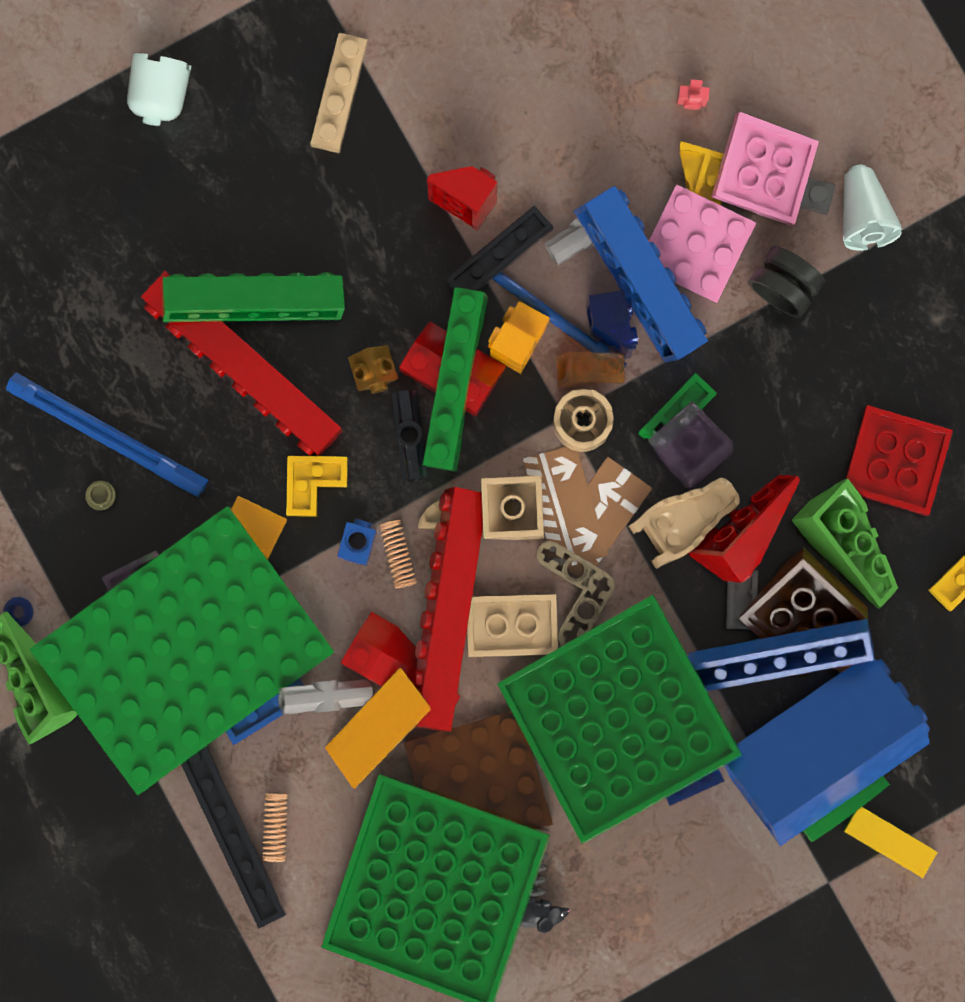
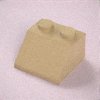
M541 476L481 478L484 539H544Z

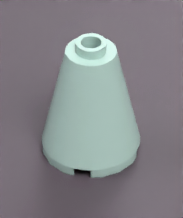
M865 165L851 167L849 172L844 175L843 241L846 248L851 250H868L867 244L877 243L879 248L894 242L902 234L901 223L873 169Z

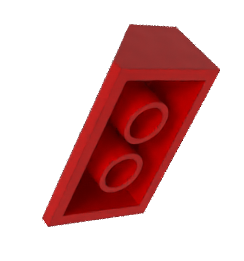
M473 166L434 173L430 174L427 178L428 198L434 204L478 231L497 203L498 182L494 180L496 178L495 175L483 167L478 170Z
M429 322L399 366L400 373L436 393L447 331ZM476 349L465 409L466 412L477 417L506 368L505 365Z

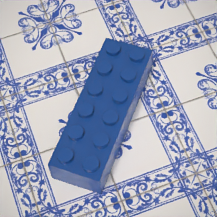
M613 186L576 208L573 212L664 363L679 360L708 342L705 336L707 330L698 318L695 319L689 310L692 306L684 293L680 294L674 285L676 278L668 267L664 268L659 260L661 256L660 251L655 243L649 242L643 233L645 227L641 219L637 215L633 216L628 208L630 202L626 194L621 189L618 190L616 186Z

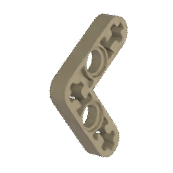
M547 541L541 544L537 550L536 555L539 564L582 590L558 631V642L561 646H564L566 644V637L563 636V632L565 630L570 632L575 625L569 622L571 617L573 616L579 623L587 625L585 631L579 627L576 632L577 637L590 631L611 597L615 588V582L613 577L607 572L558 543ZM551 547H554L556 549L555 555L563 559L564 553L570 556L563 564L561 572L556 569L559 565L558 562L550 560L549 563H546L544 561L543 549L549 550ZM571 562H580L584 567V573L578 579L571 578L567 573V567ZM604 577L607 579L606 585L609 587V590L607 592L602 590L597 598L603 600L599 606L595 600L584 595L587 591L593 595L596 590V585L593 584L594 580H601ZM588 602L593 605L595 613L591 619L584 620L579 617L577 609L581 603Z

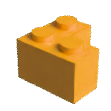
M520 301L515 308L510 306L502 320L504 322L502 328L496 326L488 340L490 357L521 374L546 330L550 318Z

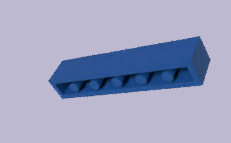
M864 619L689 652V659L706 690L710 691L874 660V646L868 620Z

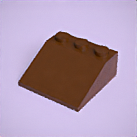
M803 547L782 566L739 616V619L760 639L864 619L868 620V607ZM810 672L799 675L804 679Z

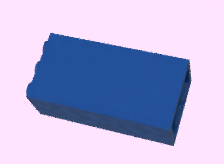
M874 658L872 661L856 663L739 742L737 746L743 756L724 766L729 778L779 846L785 844L930 744L928 737L930 729L925 722L928 720L926 714L919 705L912 706L907 699L909 697L908 692L899 681L897 683L892 681L889 677L891 672L881 659L876 661Z

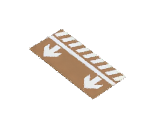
M565 446L524 458L523 461L527 475L541 476L543 520L547 541L558 543L586 561L607 556V548L578 451L571 450ZM551 547L552 560L559 563L556 569H562L563 564L570 556L564 553L563 559L555 555L556 549ZM571 562L568 567L580 564V562Z

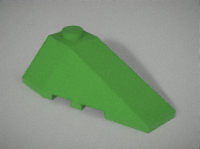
M844 479L810 500L792 519V522L810 545L876 608H881L898 589L886 555L880 552L875 539L878 537L875 527L871 528L866 512L869 510L864 499L849 479Z
M3 612L0 615V663L6 665L9 681L5 682L8 691L13 690L17 703V708H13L15 719L27 743L31 744L70 723L77 716V713L29 650L36 643L8 612Z

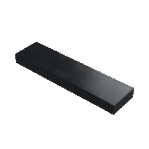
M534 205L445 279V283L453 292L455 287L480 291L549 234L554 227Z

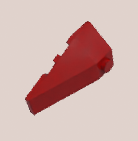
M795 475L776 476L751 496L750 500L752 503L739 511L736 509L728 515L731 520L717 530L714 527L701 543L688 553L690 557L723 581L742 583L749 579L753 574V570L761 563L800 482L799 477Z

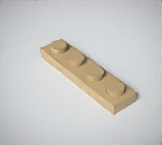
M343 33L338 34L311 140V147L340 153L368 44L367 39Z

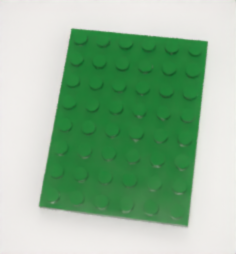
M229 506L204 522L29 649L137 795L144 792L277 695L279 688L288 687L335 652Z

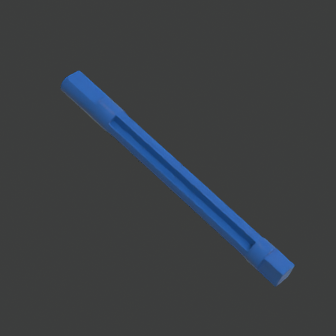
M15 373L9 379L6 391L154 472V474L197 498L204 492L209 482L208 479L163 456L47 391L24 376Z

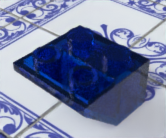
M624 290L589 295L586 311L591 336L598 341H602L622 358H631L633 350L636 349L638 344L636 327H630L631 315H633L631 298H625Z

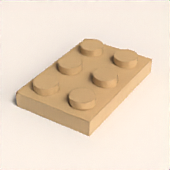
M556 594L472 597L467 627L468 657L548 655L557 650Z

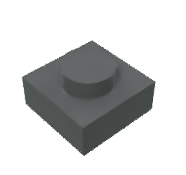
M808 178L800 208L827 215L836 185Z

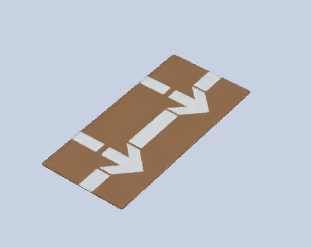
M609 457L606 458L588 483L607 551L652 490V487ZM543 549L542 552L552 559L550 549ZM603 557L588 562L597 566ZM581 563L567 567V570L578 578L584 573V567Z

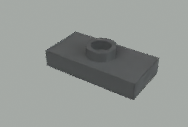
M753 570L752 576L742 583L727 581L726 629L750 630L739 619V616L758 595V570Z

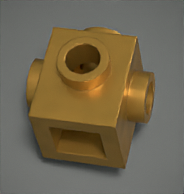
M388 345L366 348L348 357L358 391L370 389L372 394L382 392L388 389L387 384L398 379Z

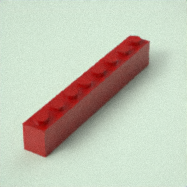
M166 271L141 296L146 303L143 308L156 320L159 316L163 318L161 287L163 277L169 276ZM222 321L168 322L165 326L177 339L181 336L185 337L190 342L187 347L197 357L201 358L205 355L212 362L209 367L221 378L225 374L234 381L231 387L242 397H245L247 394L256 401L253 406L266 417L270 413L278 420L275 426L287 437L291 433L300 440L297 446L308 456H311L313 453L321 456L343 432L337 423Z
M459 487L445 489L439 500L441 516L440 522L436 524L434 530V539L437 540L436 548L431 554L429 562L432 573L431 579L425 588L426 610L423 611L420 618L422 636L415 649V656L418 658L417 667L411 676V682L431 708L414 727L437 731L452 730L483 531L482 492Z

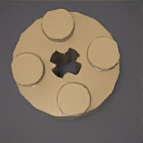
M581 389L569 392L561 398L555 409L553 419L555 435L563 445L571 450L587 452L596 449L605 442L612 430L614 419L612 406L605 396L595 390ZM579 414L581 417L584 414L589 416V426H579L576 416Z

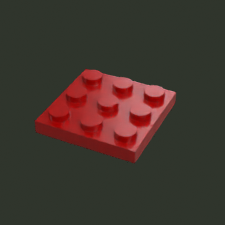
M867 405L864 409L845 479H849L863 498L929 516L953 430Z

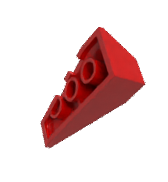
M371 612L355 636L341 664L383 686L399 668L404 671L411 681L412 673L417 667L418 658L415 656L416 646L398 626ZM458 693L456 698V704L461 697Z

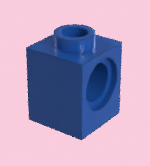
M355 519L354 524L346 523L337 555L339 559L368 566L377 534L376 530L371 529L372 523ZM362 534L366 537V544L362 549L356 550L350 546V539L353 535Z

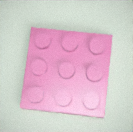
M736 113L711 197L786 225H795L819 141L745 113Z
M676 184L649 242H654L661 254L659 260L664 268L668 267L676 278V284L717 303L756 222Z

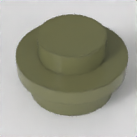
M95 481L86 490V501L95 510H106L115 502V489L106 481Z

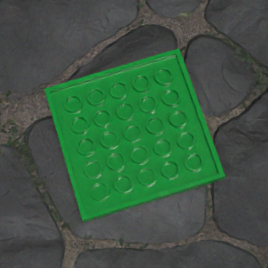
M654 595L649 596L497 683L581 844H585L743 756Z
M379 774L321 948L464 1002H495L550 834Z

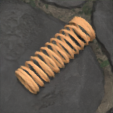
M401 520L386 522L378 526L380 527V532H385L381 537H384L382 542L386 543L384 545L387 548L385 552L389 553L386 557L391 558L388 560L389 563H392L389 567L394 568L390 572L396 573L392 575V578H397L393 581L395 583L394 588L396 589L417 583L416 578L399 581L413 576L415 573L397 576L414 569L398 570L410 566L412 563L396 565L410 560V557L394 560L409 555V553L393 555L407 550V547L391 550L407 543L389 545L404 540L405 537L388 540L402 535L404 532L386 535L401 530L403 527L389 529L401 525Z
M265 794V800L278 802L265 803V806L281 808H265L264 811L278 813L264 814V816L281 819L263 820L264 822L279 823L264 825L263 827L279 829L264 830V833L280 834L263 836V838L277 839V841H263V844L281 846H263V849L278 850L275 852H262L264 854L262 856L263 861H285L286 856L280 853L286 852V850L281 849L286 846L282 843L286 839L280 837L286 836V833L282 832L287 829L279 826L287 825L286 822H282L287 820V818L281 816L286 815L287 812L281 810L288 808L283 805L288 802L280 800L288 799L287 794Z

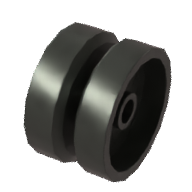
M772 246L762 260L766 268H757L749 279L748 284L757 295L775 308L793 317L801 318L811 304L808 296H816L826 281L816 268L787 249Z

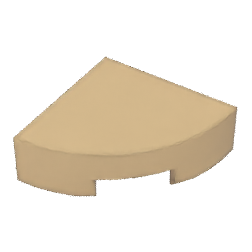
M439 501L430 505L423 512L419 520L418 529H435L436 524L440 522L441 516Z

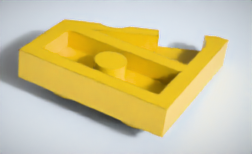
M681 141L679 152L686 189L721 206L722 201L711 196L724 154Z

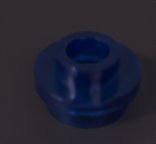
M22 597L10 599L3 609V612H8L21 627L27 625L34 615L32 604ZM21 606L24 609V614L22 617L17 618L14 615V610Z

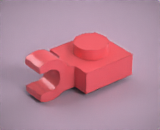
M694 79L690 80L689 86L680 85L677 94V105H684L683 107L688 110H699L701 107H706L709 100V87H702L703 80Z

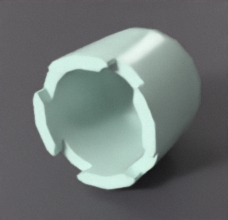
M135 53L132 57L127 103L130 110L134 114L143 117L142 123L160 126L161 121L176 119L183 108L191 66L186 65V62L163 56L160 57V62L147 59L148 54Z

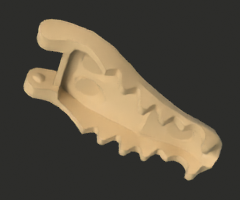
M722 477L703 488L694 489L682 495L672 496L658 502L634 523L630 524L629 528L633 534L644 529L660 554L652 560L653 565L657 569L695 549L704 537L719 523L721 518L732 512L740 504L739 495L732 483Z

